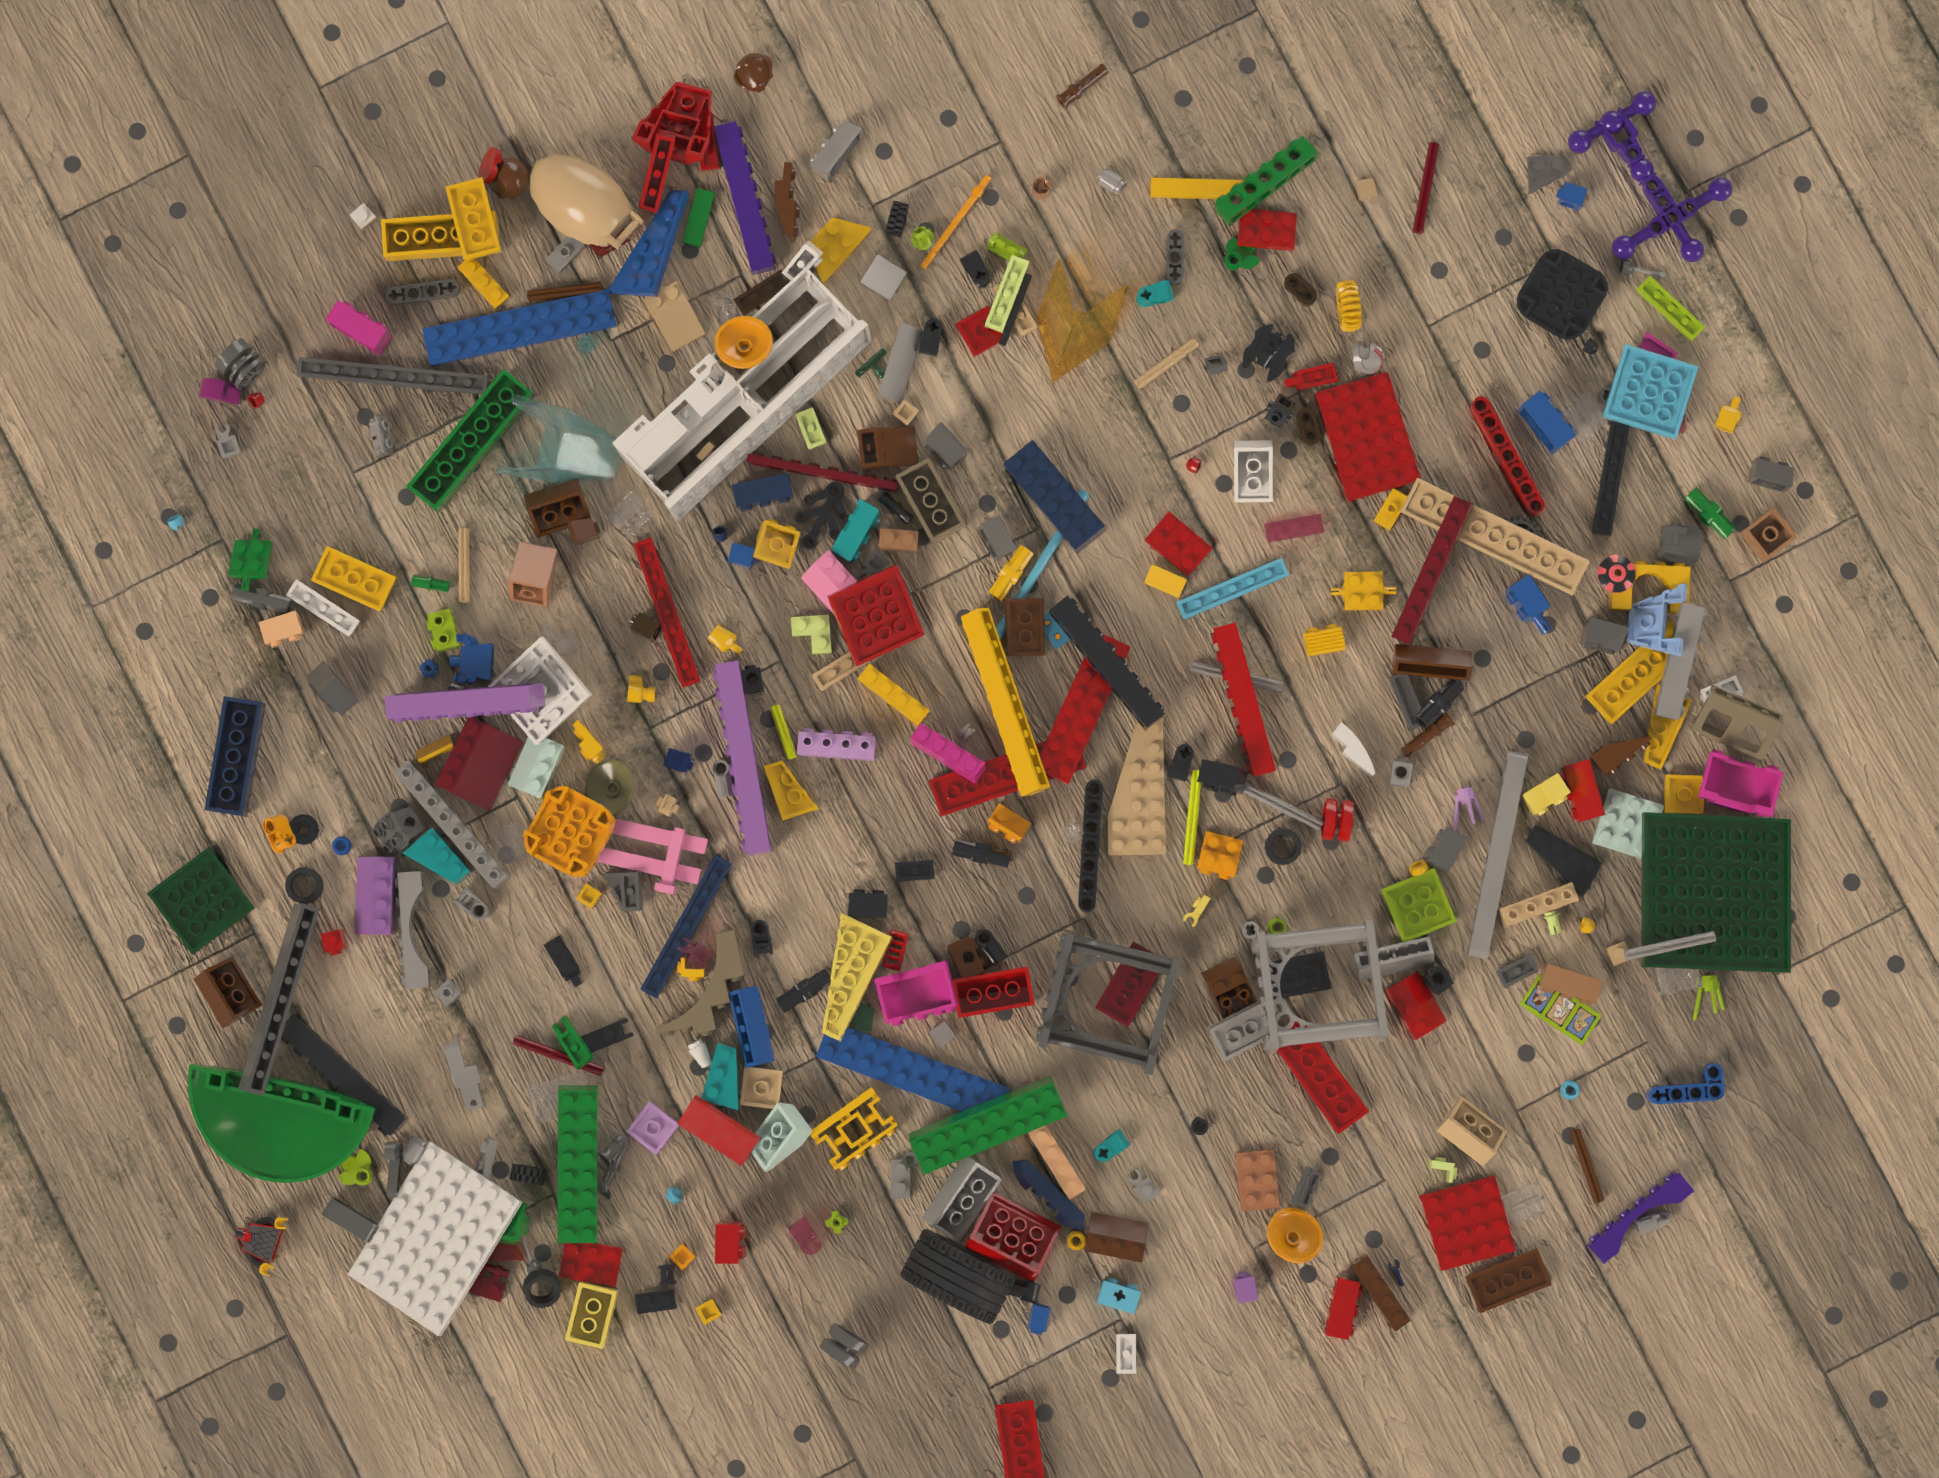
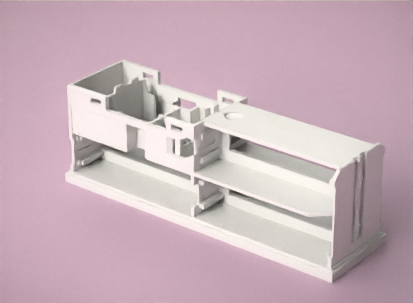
M804 267L797 276L752 316L769 326L806 291L818 301L812 309L773 344L769 356L762 363L747 368L739 375L733 367L727 365L719 358L716 351L712 354L709 353L689 371L696 381L652 422H649L642 415L613 442L620 456L664 501L665 506L677 522L747 458L748 454H752L872 342L868 324L863 319L858 321L808 268ZM835 319L845 331L766 403L756 393V390L829 322ZM705 364L707 367L698 374L696 371ZM686 400L688 404L674 416L671 412ZM739 406L751 417L670 493L667 490L662 492L658 488L656 483ZM639 425L641 429L636 432L635 428Z

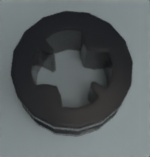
M1195 1118L1191 1122V1130L1196 1135H1203L1208 1130V1123L1203 1118ZM1197 1121L1205 1124V1128L1202 1127L1204 1130L1201 1132L1198 1129H1194Z

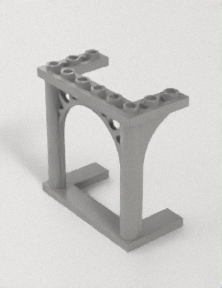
M1373 919L1365 920L1363 924L1274 934H1265V931L1256 933L1250 946L1251 954L1255 955L1256 968H1260L1261 976H1258V986L1263 989L1260 1002L1261 1007H1265L1266 1015H1263L1264 1027L1267 1026L1268 1029L1262 1041L1263 1049L1267 1050L1268 1055L1276 1054L1279 1048L1289 1045L1374 1036L1375 1043L1383 1042L1388 1037ZM1362 942V946L1367 947L1376 1018L1315 1024L1295 1016L1284 1003L1280 991L1281 973L1288 960L1299 951L1311 947ZM1280 948H1284V950L1290 949V953L1285 955L1284 951ZM1272 952L1280 954L1282 963L1276 964L1272 962L1270 954ZM1269 965L1271 967L1277 968L1276 975L1271 974V972L1273 973V970L1269 967ZM1276 987L1278 992L1274 993L1272 989ZM1276 1005H1280L1282 1007V1012L1278 1013L1275 1017V1013L1278 1010V1008L1275 1007ZM1283 1015H1288L1290 1017L1289 1024L1285 1027H1280L1278 1025L1279 1018ZM1294 1022H1298L1300 1027H1294L1295 1029L1291 1030Z

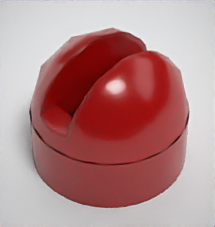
M255 392L248 396V401L254 409H257L264 404L265 398L261 396L260 392Z
M1189 458L1186 463L1187 470L1197 474L1202 460Z

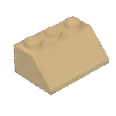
M1462 1096L1457 1100L1437 1129L1438 1133L1482 1166L1495 1155L1508 1132Z

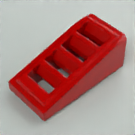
M890 929L889 936L892 938L893 936L904 938L903 942L891 941L892 944L900 945L902 948L901 950L892 948L890 943L883 957L881 967L900 971L909 933ZM889 951L900 953V957L888 955ZM887 958L898 961V965L888 963Z

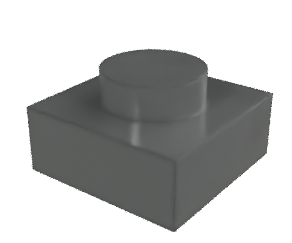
M1223 354L1204 359L1209 375L1228 371Z

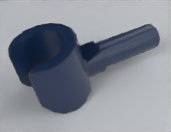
M1395 1259L1398 1267L1393 1269L1389 1262L1388 1268L1394 1272L1401 1287L1405 1284L1399 1271L1400 1262Z

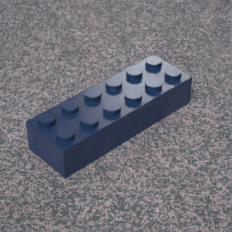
M1034 440L1030 441L1003 463L1007 472L1076 554L1106 531L1105 525Z
M224 696L204 810L247 817L266 708L265 703Z

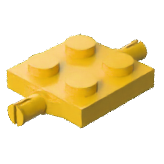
M1383 571L1344 572L1342 588L1331 587V591H1338L1331 592V596L1342 595L1344 611L1383 610L1385 594L1396 595V591H1389L1396 590V586H1384Z

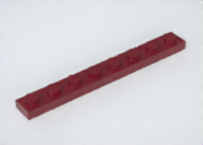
M753 452V455L748 454L747 464L893 493H897L898 483L892 478L884 477V480L876 479V476L872 474L860 476L857 475L858 472L847 470L846 473L839 472V469L828 466L827 469L820 468L819 464L809 463V465L801 464L802 461L790 459V462L783 461V458L779 456L764 457V454L759 452Z

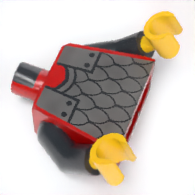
M266 1216L258 1218L255 1223H250L248 1230L238 1227L234 1238L244 1241L242 1250L245 1251V1256L263 1275L270 1276L267 1272L268 1268L274 1269V1266L270 1265V1263H273L283 1231L287 1229V1227L283 1226V1222L288 1221V1218Z

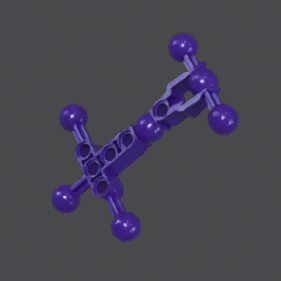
M1639 92L1634 96L1631 105L1624 109L1618 107L1617 111L1605 112L1600 121H1595V126L1587 131H1573L1569 135L1568 145L1573 152L1579 154L1587 152L1592 145V141L1602 135L1609 150L1617 152L1622 160L1628 164L1627 167L1628 169L1630 168L1631 177L1635 181L1640 182L1638 185L1642 186L1645 197L1657 214V217L1652 219L1646 228L1631 237L1625 235L1617 237L1612 243L1613 254L1617 258L1628 259L1634 255L1636 246L1649 238H1658L1673 230L1682 244L1680 247L1682 258L1688 262L1699 261L1704 255V246L1699 240L1690 237L1682 223L1693 217L1698 209L1711 201L1727 200L1732 194V185L1726 178H1716L1710 182L1708 191L1694 199L1688 198L1679 204L1675 203L1662 180L1656 176V172L1654 173L1653 164L1648 159H1645V154L1642 155V149L1636 139L1638 131L1629 120L1636 114L1648 115L1652 113L1656 107L1655 96L1650 92ZM1624 127L1630 138L1623 139L1621 143H1617L1611 134L1619 133ZM1628 151H1634L1636 158H1631L1628 155ZM1648 183H1654L1656 190H1651L1648 187ZM1658 199H1664L1666 206H1661L1658 203ZM1684 205L1691 206L1692 212H1686ZM1668 215H1674L1676 222H1671L1668 219ZM1653 224H1657L1660 227L1659 232H1655L1652 229Z

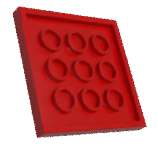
M897 565L888 567L827 595L855 666L862 665L925 635Z
M1495 1175L1420 1195L1440 1271L1516 1251Z

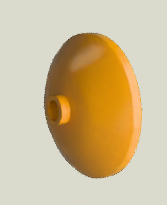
M738 316L726 321L718 329L715 336L717 355L724 363L735 368L745 369L759 365L769 356L773 346V338L769 327L763 321L751 316Z
M1284 1208L1276 1212L1268 1223V1242L1273 1251L1282 1259L1292 1263H1305L1315 1258L1320 1252L1323 1245V1232L1317 1220L1308 1212L1299 1208Z

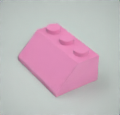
M829 550L815 561L801 577L833 614L834 612L827 595L857 582Z

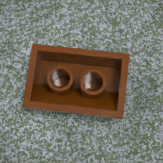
M578 478L524 495L526 508L537 537L569 528L567 522L592 518Z
M233 956L203 970L193 979L222 1028L239 1021L262 1006Z
M1091 1212L1084 1251L1142 1263L1148 1223Z

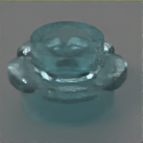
M588 335L577 340L579 352L583 354L591 353L595 346L594 339Z

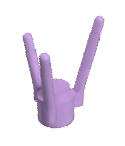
M1472 787L1458 789V795L1454 796L1453 830L1456 832L1460 802L1461 805H1467L1472 825L1475 824L1472 803L1475 806L1480 821H1484Z

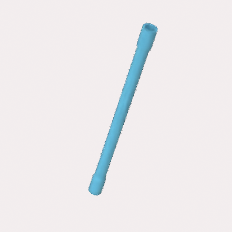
M1081 489L1078 492L1080 497L1086 502L1090 495ZM1057 530L1015 598H1026L1062 540V536ZM1005 614L996 626L1000 641L1005 635Z

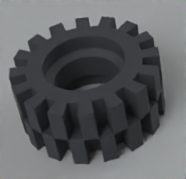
M893 201L886 234L901 238L909 204Z
M512 1164L510 1180L544 1185L547 1170L530 1165Z

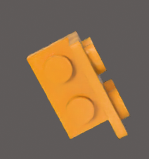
M1000 803L987 820L989 829L997 834L1001 831L1005 834V839L1013 844L1016 841L1018 843L1021 842L1032 824Z

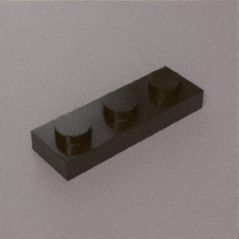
M782 269L733 299L743 316L770 301L789 283L787 277L782 273Z

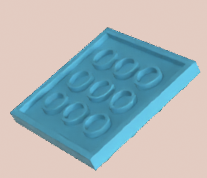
M1625 344L1602 417L1676 440L1698 366Z

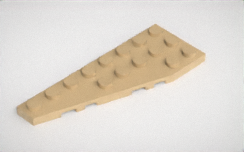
M1163 718L1146 731L1138 722L1136 723L1107 816L1108 856L1166 855Z

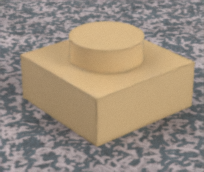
M904 399L892 415L908 427L919 413V410Z
M1625 941L1605 948L1612 966L1628 961L1624 955V951L1628 950Z

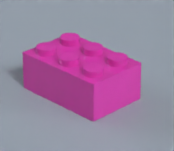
M337 300L325 319L333 328L378 356L382 354L392 338L388 333L389 329L379 321L374 323L369 315L363 311L358 313L354 306L346 301L341 303Z

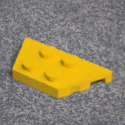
M832 217L810 241L823 252L820 256L823 260L816 267L823 284L827 282L872 231L870 227Z

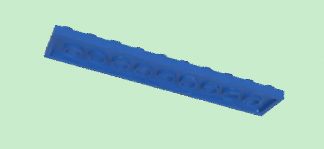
M606 289L600 292L587 293L423 328L422 330L429 364L432 367L611 329L617 326L610 293Z
M847 1028L841 1042L824 1034L816 1055L820 1059L961 1112L1009 1093L1010 1088L851 1028Z

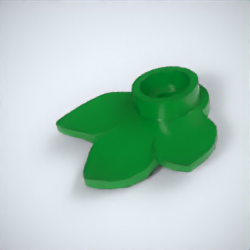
M1232 237L1227 242L1225 247L1227 255L1225 256L1224 263L1228 269H1252L1259 264L1260 259L1253 255L1254 247L1237 246V239L1235 237ZM1236 259L1237 263L1232 264L1230 261Z

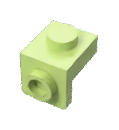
M1441 1157L1429 1160V1168L1447 1170L1446 1182L1452 1183L1453 1179L1457 1177V1167H1454L1455 1163L1446 1162V1158Z

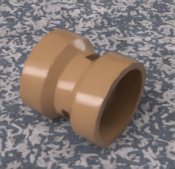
M1045 177L1036 178L1032 183L1033 196L1037 199H1045L1049 196L1051 189L1050 181Z

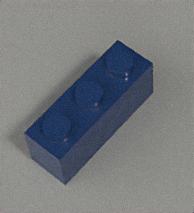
M788 473L732 485L736 507L741 509L742 512L752 510L753 506L760 505V508L769 507L771 503L777 501L779 504L788 503L793 498Z

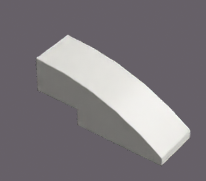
M1341 722L1330 736L1345 747L1341 752L1343 756L1372 777L1375 774V770L1367 751L1354 733Z

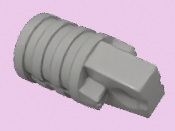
M1666 1210L1650 1213L1634 1220V1226L1638 1235L1658 1230L1671 1223V1218Z

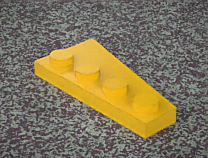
M1657 684L1647 734L1652 739L1650 740L1651 744L1644 751L1643 762L1661 770L1692 703V699L1684 698L1682 706H1685L1683 717H1679V720L1675 721L1655 716L1653 713L1660 685Z

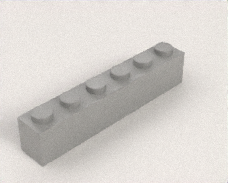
M1684 602L1679 605L1672 638L1680 637L1683 639L1682 656L1667 655L1653 713L1655 716L1675 721L1679 720V717H1683L1685 706H1682L1683 700L1688 697L1689 687H1687L1688 680L1692 679L1694 669L1691 667L1693 661H1696L1698 656L1696 646L1697 642H1701L1703 631H1700L1701 625L1705 624L1707 618L1705 607Z

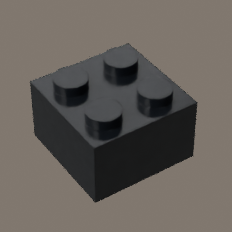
M1202 759L1197 782L1201 783L1202 788L1208 791L1218 793V790L1226 795L1236 797L1237 794L1243 795L1248 772L1237 766Z

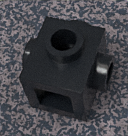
M1280 393L1274 402L1271 400L1265 410L1268 413L1264 419L1268 420L1272 425L1281 428L1284 422L1288 424L1294 415L1291 411L1296 403Z

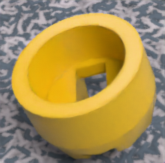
M1584 917L1581 921L1580 932H1593L1595 929L1594 921Z

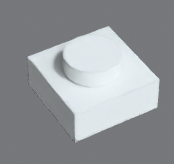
M364 203L350 214V217L362 230L377 219Z

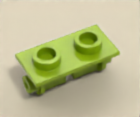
M996 232L990 237L986 247L989 251L1010 261L1011 255L1024 259L1028 249Z

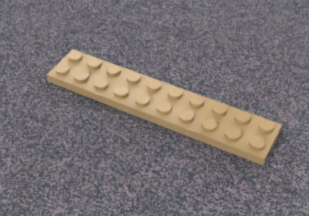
M1417 478L1400 512L1439 530L1454 495ZM1475 505L1458 540L1572 596L1591 562Z

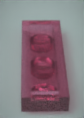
M1321 514L1264 524L1267 543L1324 533Z

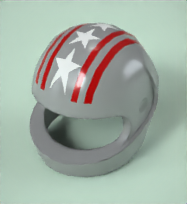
M1355 341L1353 344L1354 369L1364 374L1378 372L1383 367L1385 361L1383 350L1374 343H1371L1370 348H1365L1361 341Z

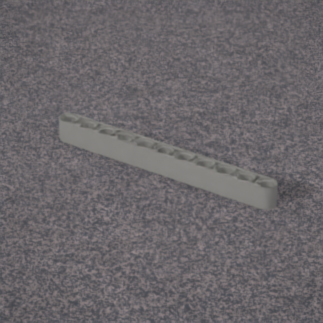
M1508 751L1467 950L1468 956L1487 959L1528 760L1527 754Z

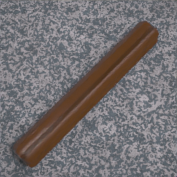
M601 282L528 290L527 299L528 301L600 292L602 291Z
M1573 1129L1570 1131L1593 1201L1594 1203L1603 1202L1604 1196L1581 1129Z

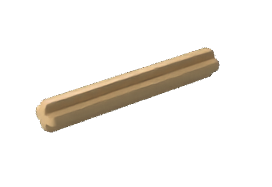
M1195 338L1190 339L1135 379V385L1141 389L1198 348L1197 340Z
M459 528L460 603L470 602V530L468 528Z

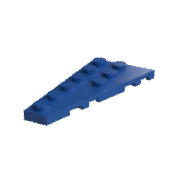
M686 190L669 191L658 212L652 218L609 287L610 294L657 297L689 197V193Z

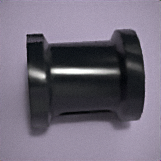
M675 1264L658 1265L661 1275L659 1285L677 1284V1280L674 1279Z

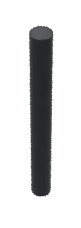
M1025 273L999 341L1001 346L1006 347L1032 279L1030 274Z

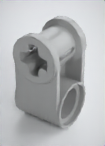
M465 886L462 894L457 899H454L453 902L475 919H487L490 915L489 906ZM479 906H483L485 909L482 916H477L476 909Z

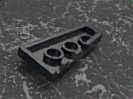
M1536 824L1525 840L1568 883L1572 882L1579 894L1585 895L1602 862Z

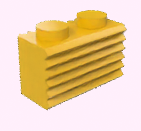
M1336 624L1325 626L1324 630H1318V627L1306 629L1307 633H1303L1307 657L1344 651L1346 649L1342 626L1337 627Z

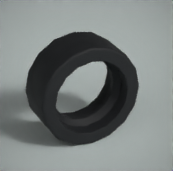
M1282 828L1275 830L1267 837L1264 849L1270 861L1278 865H1287L1299 857L1302 844L1295 832ZM1278 836H1288L1294 842V851L1287 858H1279L1272 851V843Z
M306 867L293 870L287 876L285 882V890L288 897L294 902L310 904L316 901L324 889L320 874ZM307 874L315 881L316 888L308 897L298 896L293 889L294 880L300 875Z
M538 1269L529 1273L524 1279V1295L530 1305L537 1308H545L553 1305L559 1299L561 1288L559 1279L554 1272L548 1269ZM546 1280L553 1284V1290L548 1295L535 1296L531 1293L530 1289L537 1281Z

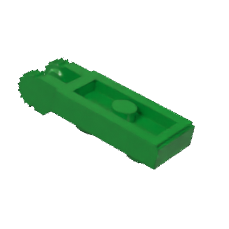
M563 1016L561 1021L567 1030L564 1032L557 1023H554L552 1028L574 1066L580 1070L592 1061L594 1056L569 1018Z

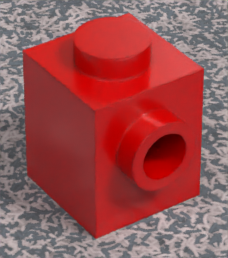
M339 929L320 934L325 953H330L333 956L342 954V950L347 949L343 930Z

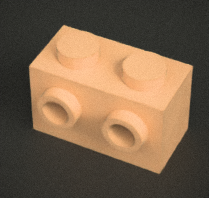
M296 611L258 622L265 644L272 648L283 645V641L290 640V642L300 640V636L305 635L299 613Z

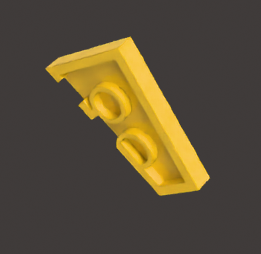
M782 760L763 767L781 821L819 809Z

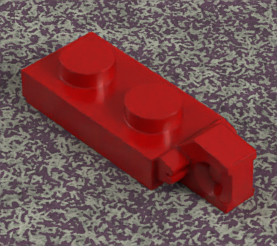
M1334 363L1298 370L1296 373H1292L1293 378L1283 381L1285 389L1295 387L1296 390H1305L1338 382Z

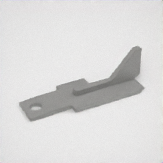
M454 1034V1043L444 1045V1051L455 1088L461 1089L467 1111L484 1107L477 1084L481 1082L477 1065L465 1066L459 1034ZM471 1100H476V1101H477V1104H476V1105H472V1104L470 1103V1101H471Z

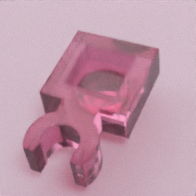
M683 937L682 940L687 943V946L685 948L677 946V949L682 953H688L685 958L703 969L713 952L698 942H695L693 945L691 940Z

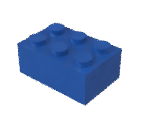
M1539 391L1524 402L1517 412L1551 455H1553L1576 436L1574 433L1575 429L1570 423H1566L1563 420L1562 412L1557 407L1554 408L1552 406L1550 397L1545 392Z

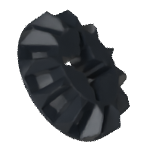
M297 815L289 823L297 844L307 845L318 837L320 830L318 822L310 815ZM300 822L305 827L311 825V827L307 829V835H305L304 833H298L301 830Z

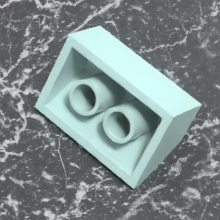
M528 737L508 785L543 800L566 747L547 738L539 745H535Z

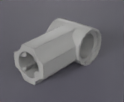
M717 760L712 765L718 798L734 795L729 763L725 760ZM719 763L726 765V771L723 774L718 773L716 770V766Z

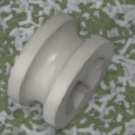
M970 723L957 734L962 737L963 742L975 732V729L970 727Z
M1249 921L1242 926L1241 932L1244 937L1252 939L1259 932V927L1255 922ZM1247 925H1249V927L1251 925L1254 926V935H1252V933L1250 934V936L1246 934L1247 929L1245 928Z

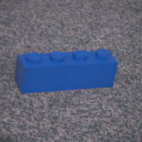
M758 986L728 992L745 1068L775 1061Z

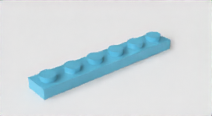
M1280 558L1176 602L1183 620H1186L1288 577L1289 573L1283 559Z

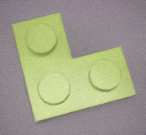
M829 615L791 617L792 637L811 636L813 655L832 653Z

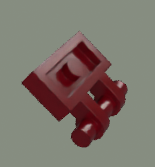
M486 1262L470 1288L469 1293L501 1302L507 1283L499 1280L501 1276L508 1278L510 1270L504 1269V1266H495ZM484 1271L494 1273L493 1279L483 1276Z

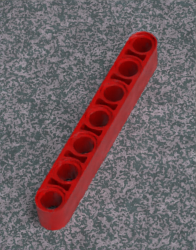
M1482 396L1475 398L1470 405L1473 417L1526 513L1530 516H1537L1545 508L1544 500L1488 399ZM1481 402L1484 405V410H1477L1475 403ZM1491 419L1494 424L1493 427H1487L1484 420ZM1494 436H1501L1503 443H1495ZM1503 453H1510L1512 456V460H1505L1503 458ZM1512 469H1518L1521 472V476L1514 477ZM1521 486H1528L1530 493L1524 494L1521 491ZM1531 502L1538 503V511L1531 509Z

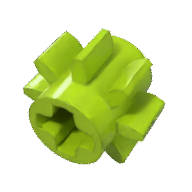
M924 226L914 229V236L910 237L914 248L918 247L919 250L930 248L932 246L931 241L935 240L931 229H926Z

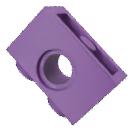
M1247 1271L1236 1273V1277H1232L1236 1301L1243 1303L1258 1300L1254 1276L1248 1274Z

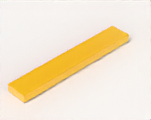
M1151 178L1150 198L1217 199L1222 194L1226 195L1235 184H1240L1244 180ZM1253 189L1246 190V192L1248 193L1255 192Z

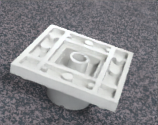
M544 636L532 644L488 686L543 683L545 706L539 707V711L510 714L535 745H539L592 696L590 691Z

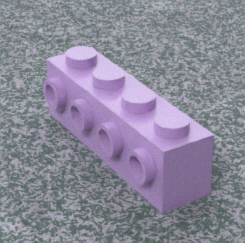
M803 728V732L799 731L798 756L874 761L876 737H872V733L861 732L860 736L853 735V732L841 731V734H834L833 730H822V733H815V729Z

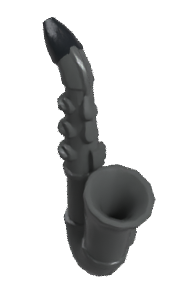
M624 1134L617 1135L605 1150L598 1153L600 1159L608 1167L601 1186L602 1193L608 1199L611 1197L610 1190L608 1189L609 1184L612 1182L611 1180L615 1176L614 1174L620 1165L619 1163L629 1146V1138Z

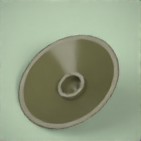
M606 760L598 764L587 779L586 797L606 807L613 816L621 813L629 805L633 797V775L630 769L618 760Z

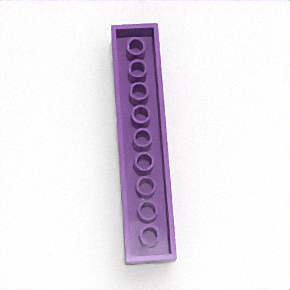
M738 660L715 664L716 669L712 670L714 681L719 685V688H716L717 700L722 703V707H719V713L722 721L725 720V726H722L724 738L728 739L729 745H725L728 758H731L732 764H728L730 776L734 777L735 783H732L733 794L738 797V802H735L736 813L741 815V821H738L739 831L741 834L744 833L745 839L741 840L744 853L747 852L748 856L771 853L772 848L742 681L741 666Z

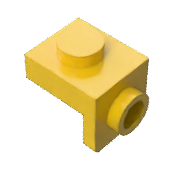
M681 957V961H678L677 973H681V977H689V981H701V977H705V969H686L685 957Z

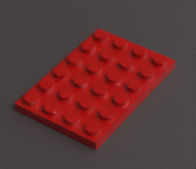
M1388 372L1315 393L1347 502L1413 484L1417 478L1421 479Z

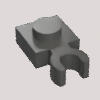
M875 549L863 563L867 568L860 570L857 573V577L859 578L862 574H866L869 577L873 573H878L884 570L890 564V561Z

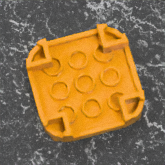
M562 785L545 793V800L528 830H524L522 837H524L526 851L532 856L569 876L585 877L594 867L608 842L616 820L612 813L603 805Z

